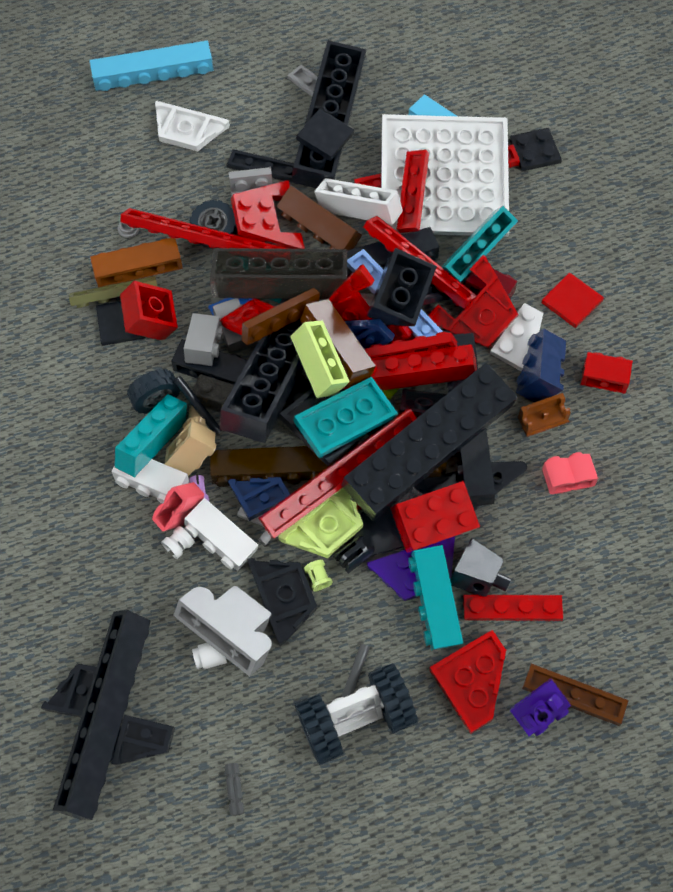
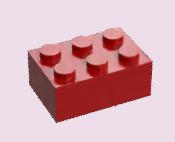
M464 481L390 507L406 553L480 527Z

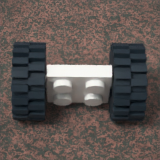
M390 663L369 672L370 687L360 688L354 694L347 697H339L328 705H325L320 694L295 703L300 723L319 766L344 755L338 738L341 735L383 717L393 734L418 723L412 698L395 664Z

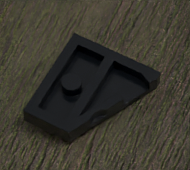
M77 663L70 671L69 676L57 686L56 689L58 691L48 702L44 701L41 709L81 718L96 667Z

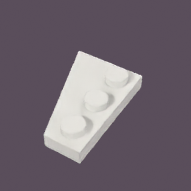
M525 303L518 311L519 316L503 332L490 351L491 355L521 372L524 366L522 361L529 348L528 340L533 334L539 332L543 317L542 312Z

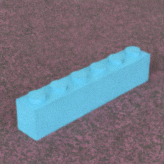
M208 40L90 60L96 91H107L110 88L128 87L129 85L139 83L147 84L156 80L166 81L169 78L187 77L198 73L206 74L213 71Z

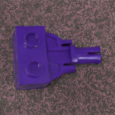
M550 678L512 706L510 712L528 736H531L533 733L538 736L549 728L548 725L554 722L555 719L559 721L569 713L567 708L571 704L552 678Z

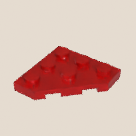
M493 630L429 668V671L470 734L490 723L494 716L506 649Z

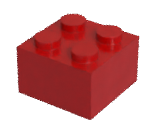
M133 281L120 294L125 332L157 340H165L178 328L172 290Z

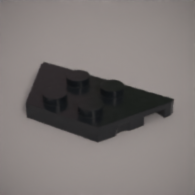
M249 558L247 559L264 607L271 612L269 620L279 646H282L318 609L317 603L300 562L288 561L283 563L279 560L267 562Z

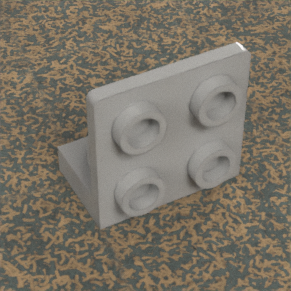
M271 167L229 172L231 195L271 185Z

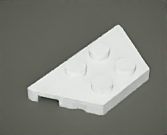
M159 101L155 102L160 142L198 152L230 126L227 119Z

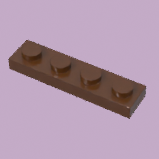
M312 288L242 323V341L249 345L290 323L296 322L301 318L306 304L319 301L320 292Z
M531 663L522 688L523 690L533 692L552 678L570 702V708L617 726L622 724L629 700Z

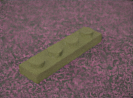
M156 276L73 292L69 294L71 306L76 305L77 308H82L90 305L89 302L98 301V303H106L111 301V298L120 297V294L133 281L157 286Z

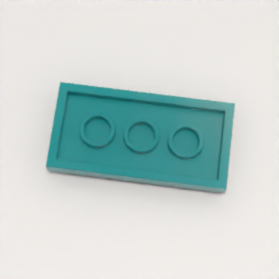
M370 377L294 416L293 421L318 458H321L394 419L398 413L374 379Z

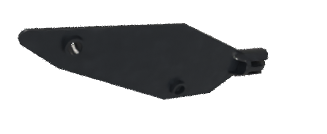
M491 462L493 477L501 478L500 480L493 478L495 495L527 470L525 462ZM457 471L443 474L440 477L424 479L394 505L462 482L463 479L458 477ZM480 505V506H473L474 511H476V510H477L479 507H481L482 505ZM391 508L374 521L364 511L360 513L363 528L356 533L355 539L333 555V558L339 561L341 567L345 568L348 574L373 555L404 547Z

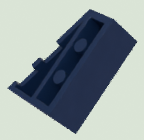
M542 329L529 338L528 352L522 361L524 366L517 379L518 387L516 393L534 403L560 393L564 385L560 384V376H564L561 361H565L566 340L546 329Z

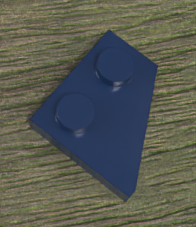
M380 319L344 321L364 349L370 348V346L375 344L385 345L391 342L395 336Z
M280 477L268 479L250 478V481L228 480L231 490L249 521L265 514L290 495Z

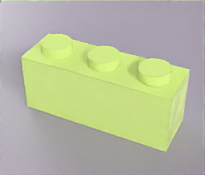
M323 320L304 322L290 337L316 398L336 395L350 381Z

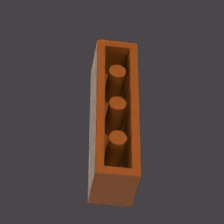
M164 238L151 243H142L138 246L121 248L116 251L90 256L98 287L183 269L177 242L174 238Z

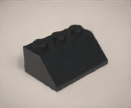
M395 248L387 260L366 316L372 319H380L385 325L415 326L437 266Z

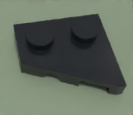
M124 715L111 764L119 765L169 753L175 727Z

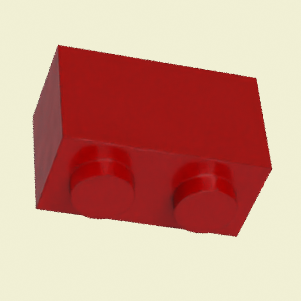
M587 352L580 385L625 394L630 383L633 360H627L624 357L606 356L599 352Z

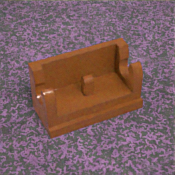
M563 393L520 408L518 419L527 437L569 423L570 408L565 409V396Z

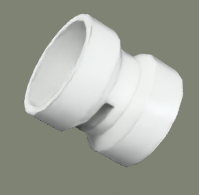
M181 526L173 530V535L161 541V544L168 552L171 550L174 553L173 557L175 559L183 555L185 548H190L195 543L191 535Z

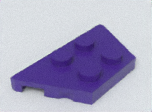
M455 536L420 548L424 549L443 545L450 579L452 575ZM406 550L367 562L368 569L379 576L402 600L407 601L416 598L413 582H417L415 572L410 571L408 558L412 557L411 553L413 551L406 553Z

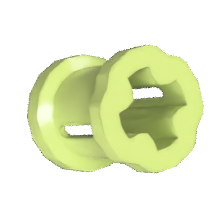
M324 560L313 561L304 567L305 573L311 579L313 584L311 588L314 592L331 586L333 582L331 578H328L324 569Z

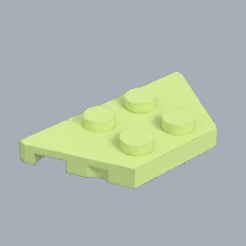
M342 488L282 532L278 538L282 543L329 558L363 528V522L356 502Z

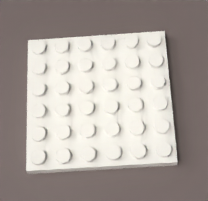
M382 114L381 188L398 191L399 198H401L406 152L424 149L429 152L420 229L431 227L434 235L471 236L499 207L504 205L509 211L507 118ZM397 218L394 224L389 226H391L394 230H396L399 233V231L396 229L398 221ZM509 231L505 234L504 237L509 236Z

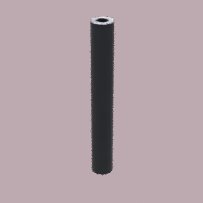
M181 375L176 377L173 382L198 414L205 419L208 427L216 433L215 435L219 434L222 431L219 424Z

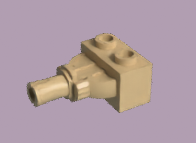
M193 406L189 409V417L183 424L184 429L166 448L165 465L187 473L188 476L195 469H199L203 460L207 456H211L216 449V433L208 429L205 419L198 414Z

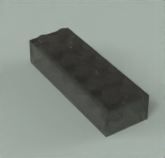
M214 248L210 273L212 298L292 299L315 288L320 292L319 299H328L347 279V249Z

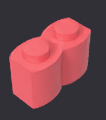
M581 452L573 453L569 458L551 457L544 463L542 468L550 494L594 487L598 480L590 454H583Z
M194 482L171 488L166 494L164 503L156 508L152 520L162 532L177 528L178 526H184L185 517L204 499V493Z

